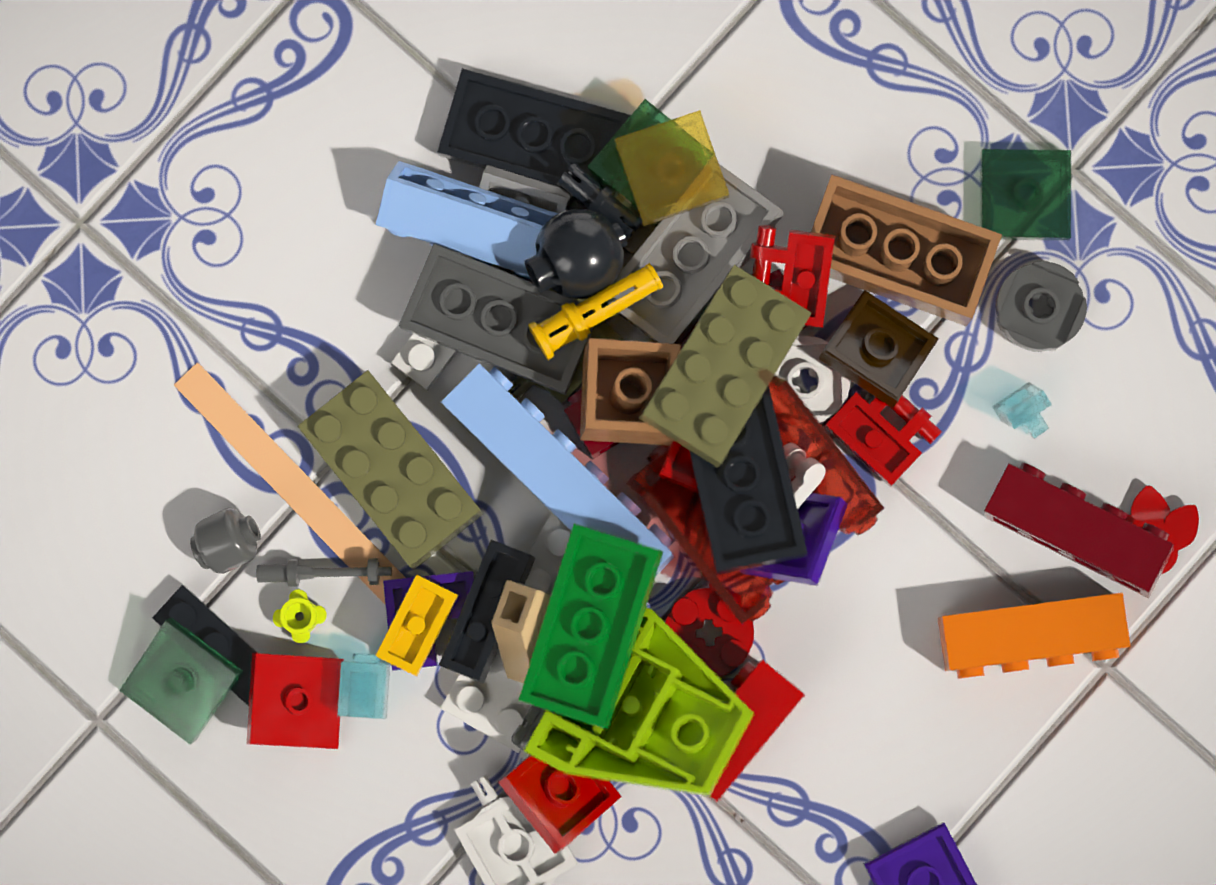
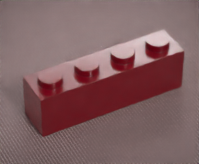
M1008 463L984 510L987 519L1149 599L1173 552L1174 544L1167 541L1169 537L1167 532L1149 523H1144L1143 527L1140 528L1126 521L1128 514L1111 504L1103 503L1101 508L1085 501L1087 494L1070 484L1063 482L1060 488L1044 481L1046 476L1044 472L1029 464L1021 463L1018 468Z

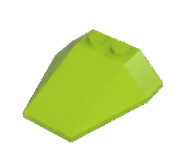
M646 607L609 728H601L558 713L553 714L546 710L524 751L565 774L710 796L754 714L653 610Z

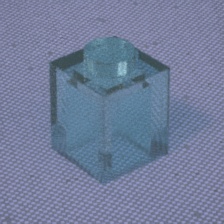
M353 653V662L341 661L338 716L387 719L391 665L380 664V658L376 657L375 654Z

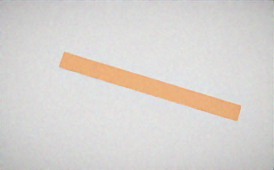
M196 363L174 386L349 568L367 567L369 558H378L380 567H392V576H380L379 585H369L368 576H358L385 604L383 580L405 578L404 575L199 363Z

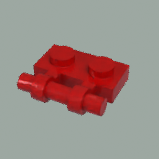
M758 226L757 240L751 244L750 258L754 259L752 276L811 312L805 325L823 328L835 235L790 230L788 246L781 247L774 245L775 227ZM772 262L785 264L782 287L769 285Z
M856 392L828 421L825 427L891 487L922 454L909 440L918 433L931 444L942 431L929 420L932 416L923 407L918 410L903 395L894 408L890 407L907 423L898 431L880 414L887 406L886 403L876 397L869 404Z

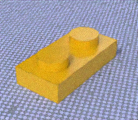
M416 574L375 656L417 677L458 595Z

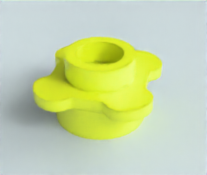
M299 589L292 591L289 594V601L281 609H277L273 613L274 624L277 627H284L292 634L293 641L296 643H306L309 641L310 632L317 624L324 623L327 618L325 608L315 606L308 600L307 593ZM298 612L304 614V618L301 621H298L295 617Z

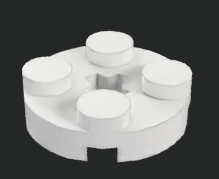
M798 336L769 383L776 417L788 424L804 427L821 424L839 411L848 396L850 380L818 359L828 344L825 340L814 336ZM802 369L809 370L810 377L817 378L818 380L817 385L810 387L809 393H801L800 387L793 386L792 378L799 377L800 370Z

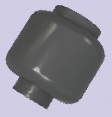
M226 508L196 524L194 536L190 539V545L196 561L202 568H210L215 573L224 574L255 558L257 554L256 541L261 539V534L257 523L251 516L245 517L236 509Z

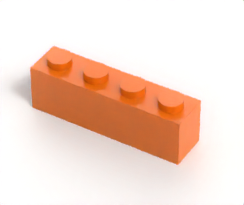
M1123 593L955 614L938 618L945 672L956 670L958 679L984 676V666L999 664L1002 666V673L1030 670L1029 661L1046 658L1047 667L1075 664L1073 655L1091 653L1092 661L1119 658L1118 649L1131 647Z

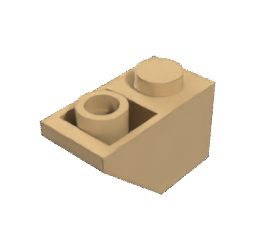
M509 580L505 584L493 617L492 627L507 678L524 683L551 595Z

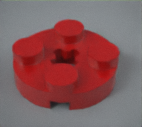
M700 588L687 593L675 602L665 622L718 677L729 674L741 665L751 650L754 641V624L749 611L738 597L718 588ZM705 620H713L714 627L722 629V636L715 638L713 646H706L705 640L696 636V629L703 628Z

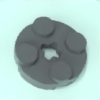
M1034 262L1018 268L1005 279L998 291L995 302L998 327L1012 343L1023 349L1043 352L1060 348L1079 332L1086 317L1087 303L1086 298L1083 296V291L1078 285L1079 281L1067 268L1053 262ZM1041 295L1049 298L1047 305L1053 311L1051 315L1043 314L1041 318H1037L1033 315L1034 309L1029 306L1030 299L1037 301Z

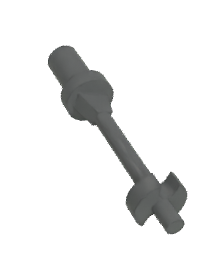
M369 558L367 567L313 568L300 566L299 560H288L287 564L257 565L256 569L258 583L288 582L289 587L299 586L300 580L314 579V577L368 576L369 585H379L380 576H392V567H380L378 558Z

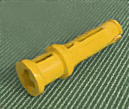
M648 263L640 270L609 285L577 305L573 302L563 304L561 306L562 311L539 324L533 321L528 324V327L546 359L550 360L554 357V351L577 338L581 341L588 338L587 335L590 334V328L625 310L654 291L662 289L663 284L653 266ZM634 287V291L604 308L601 307L602 303L628 288ZM593 310L592 315L586 318L582 317L586 312ZM566 325L567 328L553 337H549L551 332Z

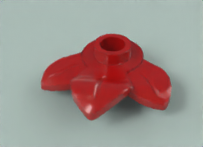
M1147 485L1134 498L1130 515L1128 514L1126 521L1140 528L1143 527L1144 523H1149L1169 534L1167 541L1173 543L1174 548L1162 572L1163 574L1175 565L1178 551L1194 541L1198 531L1199 514L1196 505H1185L1170 511L1169 505L1163 496L1154 487Z

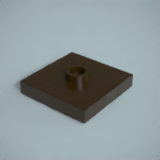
M864 290L818 359L894 408L939 338Z

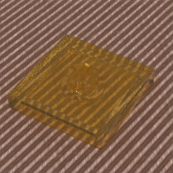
M700 110L614 139L643 226L729 198L730 194Z

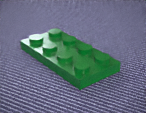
M573 524L518 699L519 701L601 728H609L663 551Z

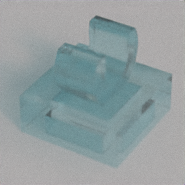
M1030 382L992 406L1001 422L1013 429L1020 426L1025 434L1030 433L1032 438H1036L1049 429L1040 412L1052 404L1044 390Z

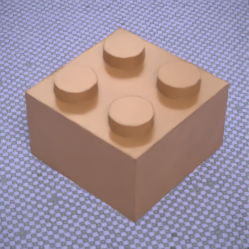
M589 338L583 352L580 440L671 445L673 439L639 418L678 356L680 344Z

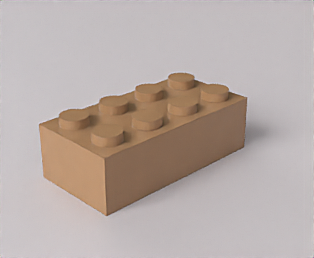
M832 174L811 230L813 233L835 235L830 272L831 279L967 326L973 319L1002 234Z

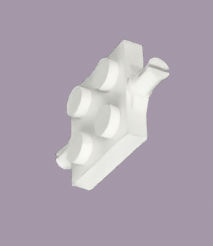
M487 775L479 779L487 795H485L478 780L470 784L484 808L479 811L474 819L454 831L484 885H551L560 874L578 865L568 845L563 850L554 854L511 798L508 796L499 799Z

